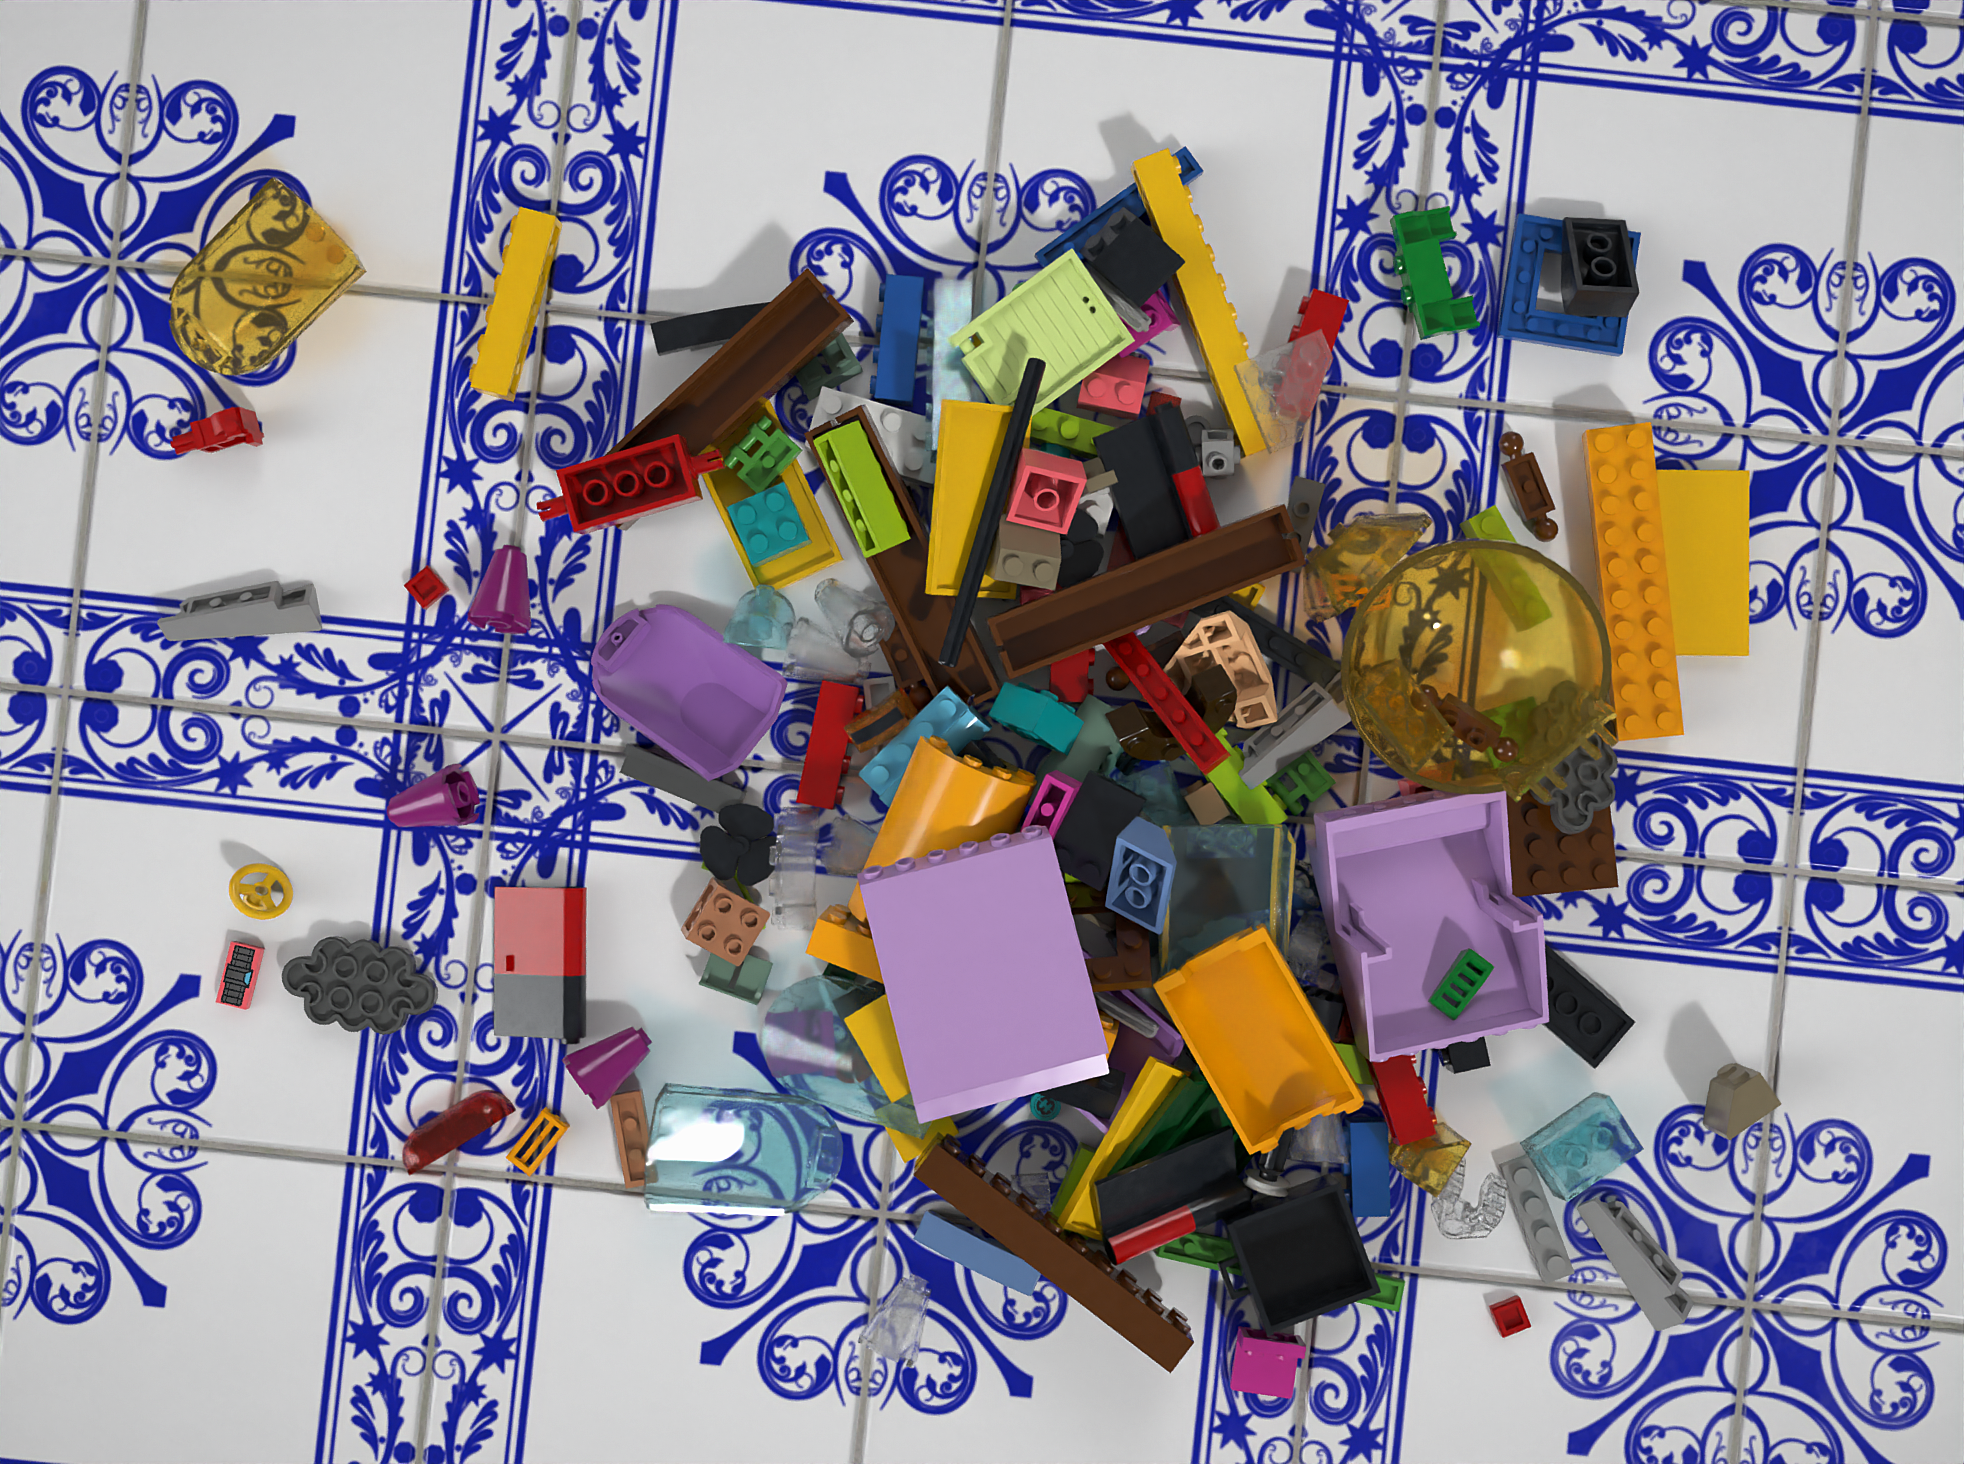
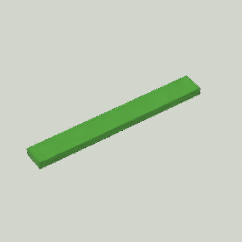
M1194 1231L1156 1248L1155 1255L1220 1271L1217 1262L1234 1256L1229 1239ZM1237 1263L1226 1268L1228 1273L1242 1276ZM1374 1272L1381 1293L1359 1300L1357 1303L1399 1312L1405 1280Z

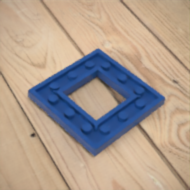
M1519 213L1515 217L1497 338L1615 357L1621 356L1623 354L1628 315L1626 318L1603 316L1587 318L1535 309L1544 252L1562 255L1563 220ZM1628 231L1636 270L1641 232Z

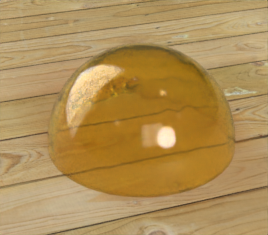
M1482 537L1460 538L1428 546L1412 553L1385 572L1368 590L1350 621L1341 656V682L1347 710L1359 735L1371 751L1390 768L1413 782L1432 789L1459 794H1488L1505 791L1516 803L1522 799L1521 796L1531 789L1545 803H1548L1553 799L1551 793L1539 781L1546 776L1557 788L1561 790L1568 786L1567 782L1554 768L1575 749L1581 746L1591 757L1598 760L1603 755L1600 749L1590 742L1589 737L1596 732L1611 747L1618 743L1617 739L1604 726L1610 719H1615L1617 714L1614 708L1606 701L1610 686L1612 662L1608 633L1602 616L1593 599L1579 581L1552 558L1535 549L1502 539ZM1421 684L1432 685L1437 690L1438 698L1441 700L1448 693H1451L1503 727L1499 737H1511L1518 743L1519 753L1517 757L1510 762H1502L1494 756L1493 749L1490 746L1483 753H1480L1432 722L1428 718L1433 709L1423 710L1413 703L1412 693L1414 689Z

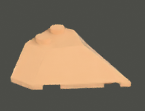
M1230 610L1200 619L1163 668L1165 673L1180 692L1185 695L1191 686L1193 675L1221 664L1237 689L1235 710L1228 721L1237 723V727L1244 729L1277 722L1278 716L1272 677L1249 625ZM1142 696L1140 701L1147 702L1146 699Z

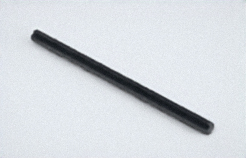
M1029 358L1026 364L938 660L941 665L955 668L959 660L1046 368V362L1038 358Z

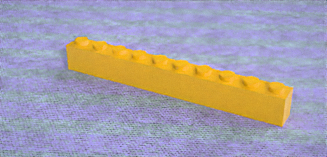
M1169 148L1133 161L1130 170L1154 233L1185 261L1171 277L1228 427L1233 429L1235 445H1240V458H1246L1280 444L1279 437L1282 436L1280 425L1276 419L1272 420L1268 410L1271 407L1269 396L1265 390L1261 391L1257 381L1260 378L1259 370L1254 361L1250 362L1246 350L1249 349L1246 336L1242 331L1238 332L1235 320L1238 319L1235 307L1232 302L1227 303L1224 291H1226L1224 278L1221 273L1216 274L1212 262L1215 261V255L1209 243L1205 245L1201 234L1204 232L1203 223L1198 214L1194 215L1190 203L1193 202L1189 187L1182 185L1179 177L1182 171L1177 156H1171Z

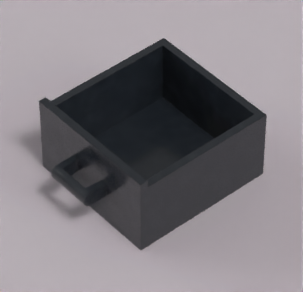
M1330 1173L1286 1189L1288 1195L1285 1197L1269 1195L1251 1202L1249 1208L1221 1219L1234 1256L1217 1262L1231 1300L1249 1294L1257 1318L1267 1336L1273 1335V1332L1381 1293L1341 1184ZM1237 1263L1246 1287L1234 1290L1226 1268Z

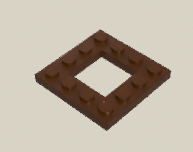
M1084 882L1064 884L1072 915L1115 912L1105 906L1109 883L1101 891ZM1115 912L1118 956L1084 959L1092 991L1103 992L1152 988L1149 929Z

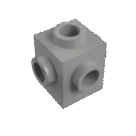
M1233 429L1202 430V447H1196V455L1200 466H1203L1204 477L1220 480L1228 476H1234V465L1240 464V445L1234 446Z

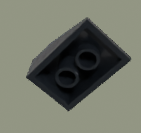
M1124 207L1119 212L1114 213L1108 219L1107 224L1097 234L1091 236L1086 241L1085 246L1079 251L1090 266L1139 308L1185 263L1178 253L1137 216Z
M1564 217L1562 221L1561 295L1565 315L1626 318L1640 293L1626 220Z
M1092 770L1088 771L1053 839L1060 870L1101 891L1109 883L1117 836L1136 816L1140 817L1147 798Z

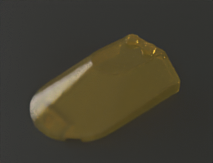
M273 177L183 268L176 278L169 297V301H172L171 320H169L171 332L182 352L198 366L223 375L252 373L264 368L275 360L367 271L358 255L331 226L287 185Z
M1425 512L1358 515L1345 525L1339 522L1327 534L1330 540L1323 547L1317 544L1305 557L1309 562L1303 567L1304 612L1316 623H1320L1347 610L1359 599L1355 593L1363 586L1370 590L1424 534L1420 528L1424 527L1427 529L1432 524L1433 519Z

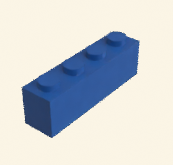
M886 274V284L880 283L879 302H884L883 314H877L876 333H881L880 345L874 344L873 363L878 364L877 376L871 375L870 394H875V401L878 403L913 407L925 287L924 277Z

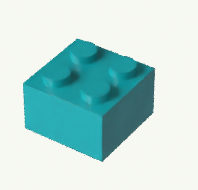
M784 482L727 507L749 560L756 568L813 543L790 490Z
M1004 682L988 715L1021 738L1068 756L1084 724V721L1074 715L1076 710L1062 702L1057 703L1059 698L1046 690H1041L1039 694L1035 692L1036 689L1023 682H1019L1017 686Z

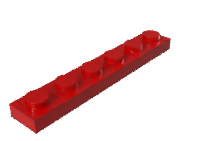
M1134 632L1102 643L1205 775L1231 756Z

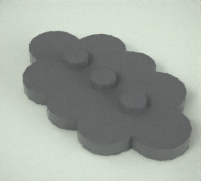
M1573 681L1557 687L1552 694L1551 703L1544 704L1531 713L1529 728L1534 739L1528 744L1526 750L1527 759L1534 768L1529 775V791L1539 803L1550 806L1551 820L1556 828L1566 834H1577L1587 829L1592 823L1593 811L1605 809L1614 801L1616 791L1610 776L1617 769L1618 764L1617 756L1610 747L1615 738L1614 723L1604 712L1594 710L1593 698L1588 688L1581 683Z
M339 936L327 937L320 940L314 946L311 956H299L290 960L282 971V983L285 989L294 996L304 998V1011L312 1022L319 1025H329L337 1021L344 1030L349 1032H358L370 1027L374 1032L382 1035L392 1034L406 1024L409 1014L420 1015L429 1011L438 999V988L435 981L427 975L416 973V960L407 948L390 946L383 949L372 939H361L351 944L345 938Z

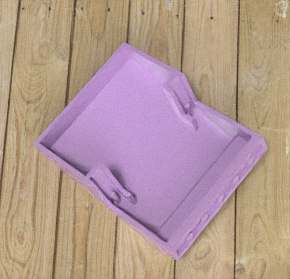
M1492 779L1314 814L1316 839L1305 842L1356 1046L1370 1062H1384L1389 1057L1398 1055H1415L1420 1050L1429 1048L1442 1049L1448 1047L1449 1044L1461 1041L1474 1042L1479 1037L1505 1035L1510 1030L1519 1028L1532 1029L1538 1024L1549 1022L1543 914L1512 895L1505 786ZM1470 948L1495 968L1460 1015L1453 1021L1430 1004L1428 999L1459 953ZM1466 964L1467 967H1469L1471 970L1477 973V971L1474 968ZM1459 973L1457 975L1466 983L1469 984L1471 982V980H1469L1462 973ZM1453 983L1450 984V987L1452 989H1454L1460 995L1463 994V991L1459 989L1456 985H1454ZM1445 993L1441 996L1453 1006L1457 1003Z
M1031 825L1025 827L1019 833L1011 835L1008 833L996 834L987 841L980 843L976 841L965 842L959 845V848L948 851L944 849L933 850L925 857L917 859L906 857L897 860L893 865L885 867L879 865L870 866L864 869L862 873L857 874L919 1124L1109 1073L1106 1054L1109 1053L1053 840L1046 826Z

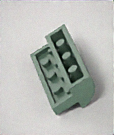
M1088 693L1075 716L1084 721V724L1068 756L1054 750L1051 751L1035 777L1037 784L1028 802L1029 805L1032 806L1046 774L1055 770L1083 783L1090 770L1106 778L1108 777L1124 752L1105 716L1106 713L1115 710L1114 708Z

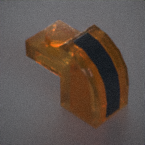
M900 687L891 692L876 706L861 712L843 728L861 754L882 744L910 724L909 721L918 714V711L903 688Z

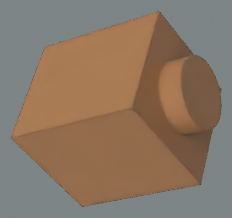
M1200 779L1185 788L1187 794L1181 798L1200 829L1204 830L1230 815L1212 782L1207 781L1203 783Z

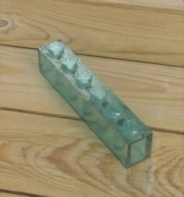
M935 279L934 291H928L927 310H933V319H927V338H932V347L927 346L926 366H932V375H926V394H931V403H926L925 422L931 423V432H925L924 450L930 451V463H936L942 399L971 402V374L961 361L965 354L959 346L952 348L947 341L949 337L972 321V281Z

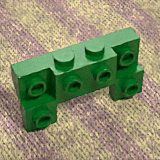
M1450 206L1426 211H1409L1393 215L1390 219L1397 247L1395 257H1393V267L1396 275L1401 276L1403 284L1400 290L1403 304L1408 305L1410 313H1414L1420 340L1443 334L1451 335L1480 326L1472 304L1474 300L1473 295L1450 300L1453 294L1439 242L1451 240L1457 236L1456 231L1453 230L1449 215Z

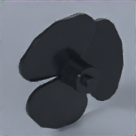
M1076 508L1067 535L1060 533L1061 563L1057 582L1062 588L1092 577L1098 571L1104 556L1102 545L1095 540H1091L1098 532L1096 520L1079 508Z
M744 803L725 806L719 812L718 821L721 827L729 834L720 827L712 825L703 829L700 834V853L705 867L717 879L721 881L730 880L737 871V878L741 884L753 886L767 879L778 867L784 851L783 843L775 836L762 838L770 834L774 829V819L758 806Z

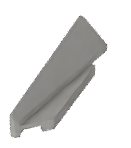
M279 581L190 597L179 604L181 612L177 615L166 618L161 617L157 621L158 626L168 641L310 632L322 629L314 585L310 584L283 592Z
M1343 668L1324 689L1314 682L1277 714V722L1264 725L1245 741L1242 751L1245 756L1244 767L1239 771L1238 775L1249 789L1255 788L1369 709L1373 702L1363 685Z
M1598 1197L1579 1204L1577 1207L1579 1214L1656 1331H1661L1684 1323L1694 1302L1678 1287L1683 1274L1624 1203L1619 1201L1601 1202Z

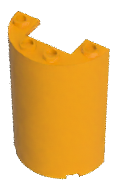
M931 735L930 739L920 736L863 870L875 865L882 867L893 865L897 860L906 857L914 859L925 857L929 852L937 849H944L946 851L956 849L962 843L969 841L980 843L990 840L992 836L1000 833L1014 834L1037 784L1036 776L1023 769H1018L1015 772L1010 769L1006 770L994 766L992 770L982 766V761L970 755H964V758L954 755L950 746H948L949 742L935 735ZM857 882L847 906L857 919L862 923H866L868 918L859 882Z
M1264 923L1258 924L1255 931L1252 927H1249L1213 944L1187 959L1178 970L1175 968L1170 970L1153 984L1250 1155L1258 1151L1264 1154L1279 1145L1278 1141L1283 1131L1294 1127L1295 1130L1301 1129L1312 1121V1117L1319 1114L1325 1117L1332 1113L1336 1115L1344 1110L1346 1114L1352 1113L1364 1105L1363 1101L1365 1099Z

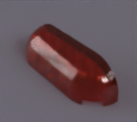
M481 1090L474 1092L418 1126L409 1134L402 1149L403 1165L409 1176L516 1111L513 1103L502 1093L493 1090Z

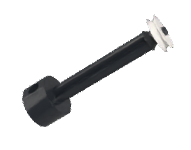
M1300 984L1331 1040L1336 1039L1346 1008L1345 998L1322 988ZM1294 1127L1283 1131L1278 1141L1279 1145L1267 1153H1261L1260 1161H1258L1260 1170H1245V1173L1249 1176L1243 1179V1183L1246 1186L1271 1196L1285 1197L1288 1195L1285 1188L1290 1187V1182L1279 1175L1285 1171L1284 1165Z

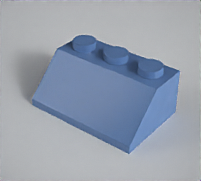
M1136 816L1117 836L1105 902L1107 908L1159 935L1163 932L1177 864L1164 829Z

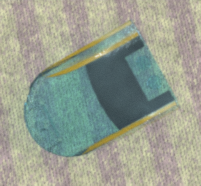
M1285 824L1159 825L1160 828L1165 830L1177 861L1163 932L1160 935L1158 934L1161 975H1165L1174 968L1178 970L1187 959L1249 927H1252L1254 931L1257 930L1256 926L1261 923L1266 925L1287 962L1296 842Z

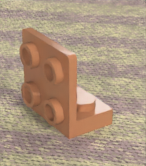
M712 876L680 930L687 940L736 966H740L769 919L770 913L728 890L722 881Z

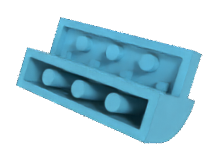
M947 685L858 775L880 796L879 799L890 808L920 736L930 739L931 735L943 738L949 742L948 746H950L953 754L957 756L971 740H981L992 729V725L972 705L969 707Z

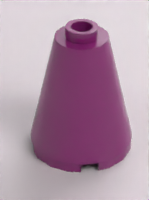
M503 545L502 549L495 550L468 612L467 621L472 625L485 629L486 624L496 627L495 632L524 634L527 630L530 631L531 612L527 555L521 552L522 549L520 547Z
M461 764L446 766L392 797L387 806V815L390 821L394 822L398 827L461 826L474 823L479 816V813L474 814L475 805L480 804V800L472 775L469 771L462 772L459 769L462 767Z
M632 1026L568 1054L561 1060L585 1095H589L592 1099L591 1103L598 1110L605 1105L651 1052L648 1045L652 1041L642 1027L636 1031Z

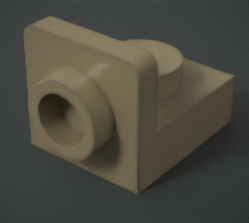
M1099 457L1082 463L1087 482L1081 497L1108 488L1118 482L1114 470L1105 472Z

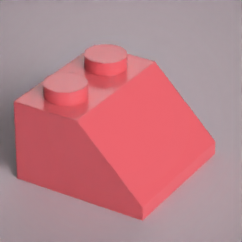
M1116 354L1082 379L1076 408L1134 421L1137 420L1146 386L1150 360L1130 355L1120 357L1119 354Z
M1022 447L1010 485L1006 521L1067 535L1087 482L1082 462Z

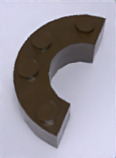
M1219 664L1193 675L1191 686L1184 697L1216 735L1235 710L1237 689L1222 665ZM1131 702L1105 714L1120 745L1132 757L1147 761H1173L1187 753L1155 711L1141 710L1134 702Z

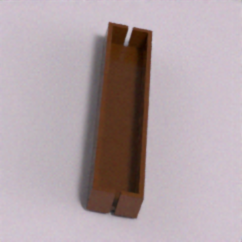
M807 268L604 456L677 434L686 438L690 454L693 457L714 451L854 322L853 319ZM640 518L615 526L618 529L627 531Z
M866 404L836 417V421L830 420L804 433L853 535L854 532L813 440L829 431L859 420L862 429L867 435L870 448L875 459L880 464L882 475L894 496V502L901 518L906 523L911 539L866 558V561L933 697L935 698L947 685L969 707L972 704L970 697L974 695L973 701L975 705L998 695L1002 688L1001 681L971 620L957 666L951 668L941 665L938 661L957 596L925 593L930 536Z
M1285 504L1272 506L985 618L994 645L997 647L1002 645L1003 649L997 652L1007 678L1013 679L1305 565L1306 561L1297 537L1283 539L1282 536L1283 533L1294 531Z
M938 1132L915 1161L913 1176L1171 1373L1194 1344L1190 1333L1191 1327L1186 1323L1188 1318L1175 1307L1171 1310L1161 1303L1163 1299L1152 1289L1147 1288L1145 1291L1136 1284L1138 1280L1124 1268L1121 1271L1117 1270L1111 1265L1112 1262L1103 1251L1097 1249L1094 1252L1086 1246L1087 1240L1081 1234L1073 1231L1069 1233L1057 1222L1059 1218L1048 1210L1046 1213L1036 1207L1037 1202L1024 1191L1019 1194L1010 1187L1012 1185L1011 1181L999 1172L994 1175L985 1168L987 1163L978 1155L971 1153L969 1156L961 1150L962 1144L955 1137L948 1133L943 1136Z

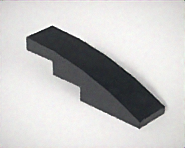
M770 302L717 309L650 323L657 354L663 356L688 349L692 352L721 344L723 346Z

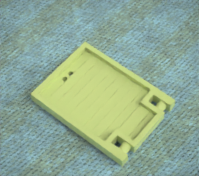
M1072 248L947 339L952 348L959 346L965 354L961 361L991 404L1014 406L1013 400L1017 398L1028 359L1038 358L1045 361L1046 368L1032 416L1135 341ZM974 333L982 343L976 348L969 339Z

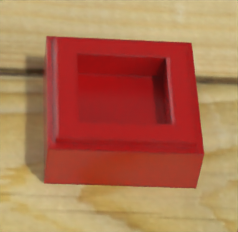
M428 565L403 585L420 606L426 610L450 590Z
M1518 1295L1489 1306L1502 1338L1532 1327L1521 1298Z

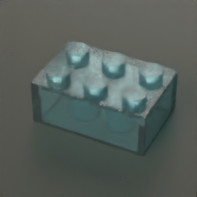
M1598 1092L1592 1093L1520 1142L1552 1195L1566 1202L1644 1150L1609 1095Z

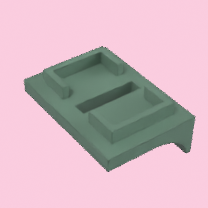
M843 333L820 352L833 373L827 375L816 356L795 375L809 401L820 395L822 386L833 389L863 372Z
M711 953L699 985L758 1005L773 963L747 954L743 960L744 963L735 988H732L729 985L736 965Z

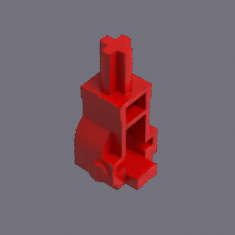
M231 407L216 412L208 418L191 422L192 431L172 437L173 441L170 442L171 447L175 448L177 455L193 450L214 453L242 443L255 447L263 445L262 438H264V433L260 431L255 411L242 407Z

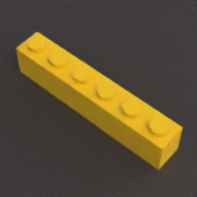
M520 207L518 215H514L511 220L510 232L512 237L510 244L504 247L502 253L504 266L501 275L498 274L494 282V293L496 295L493 305L490 304L486 311L485 320L488 324L485 334H481L478 340L477 351L479 356L477 363L472 365L469 373L470 387L479 393L514 402L562 224L556 216Z

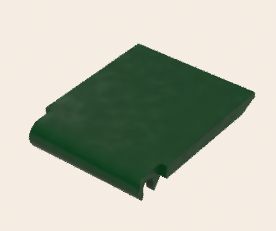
M1197 1065L1189 1077L1184 1074L1108 1172L1107 1176L1227 1125H1230L1233 1130L1237 1176L1240 1175L1256 1152L1251 1155L1248 1153L1202 1070Z

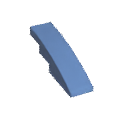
M932 1210L925 1212L913 1238L970 1270L1027 1296L1032 1295L1041 1275L1036 1269L997 1240L985 1238L962 1224H955Z

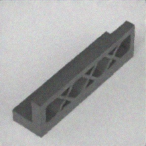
M626 744L623 753L627 755L619 773L716 813H719L725 806L743 803L747 793L744 789L717 778L708 782L688 766L635 744Z

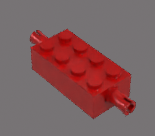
M677 434L556 470L563 495L537 502V510L541 509L543 511L538 514L543 522L569 514L573 531L584 535L703 499L698 482L699 475L724 469L725 462L720 459L723 458V455L718 448L693 457L690 454L686 438Z

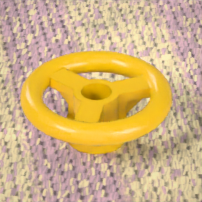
M253 863L243 866L233 874L229 882V896L233 905L244 915L254 919L268 920L280 916L289 908L293 899V888L288 877L276 867L263 863ZM251 873L268 874L263 882H257L254 885L240 883L246 875ZM276 880L283 889V899L277 907L270 895L271 886Z

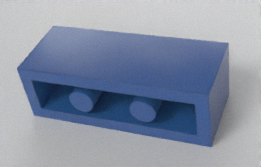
M1382 1116L1344 1117L1345 1126L1340 1127L1341 1145H1345L1346 1158H1341V1173L1343 1177H1346V1189H1343L1352 1216L1391 1217L1389 1141L1386 1120Z

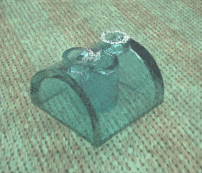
M756 586V589L745 593L739 599L725 628L723 642L786 651L796 623L795 611L791 602L783 594L775 591L773 586Z
M1163 761L1112 780L1147 798L1140 818L1160 828H1170L1191 818L1170 761Z

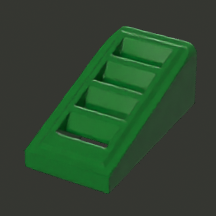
M1472 949L1462 950L1428 999V1002L1451 1020H1456L1495 967ZM1466 964L1474 968L1477 971V973H1475L1473 970L1467 967ZM1462 973L1471 982L1468 984L1457 975ZM1453 983L1454 985H1456L1459 989L1463 991V994L1460 995L1458 992L1450 987V984ZM1445 993L1457 1003L1453 1006L1441 996Z

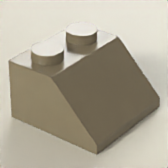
M1002 513L987 562L985 575L995 580L1055 590L1061 563L1060 533L1006 521V513Z
M1730 1063L1721 1067L1717 1071V1076L1710 1080L1703 1125L1706 1129L1731 1140L1782 1103L1760 1072L1737 1063Z

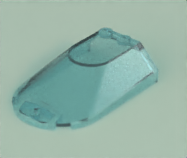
M832 975L808 977L787 987L770 1006L762 1029L764 1058L776 1080L787 1090L799 1097L923 1139L932 1121L919 1124L911 1092L891 1103L844 1021L846 1017L883 996L886 992Z
M665 1083L655 1099L645 1153L644 1202L646 1208L649 1210L781 1215L803 1209L808 1206L807 1202L829 1189L839 1172L843 1157V1142L840 1130L832 1116L821 1105L802 1096Z

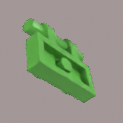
M765 415L757 423L752 422L747 428L749 432L738 444L734 443L728 449L730 453L724 459L725 464L731 469L739 460L744 464L743 468L736 475L757 494L769 489L803 451L779 428L771 436H768L765 431L773 422ZM759 440L763 445L750 457L747 451Z
M1308 750L1266 779L1268 784L1265 787L1269 786L1284 802L1290 812L1296 816L1304 809L1297 801L1300 796L1304 794L1313 803L1336 782ZM1284 773L1296 785L1291 791L1279 780Z

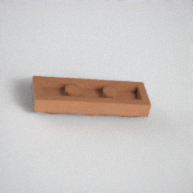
M643 1089L613 1094L610 1102L625 1187L627 1189L655 1184L659 1180Z

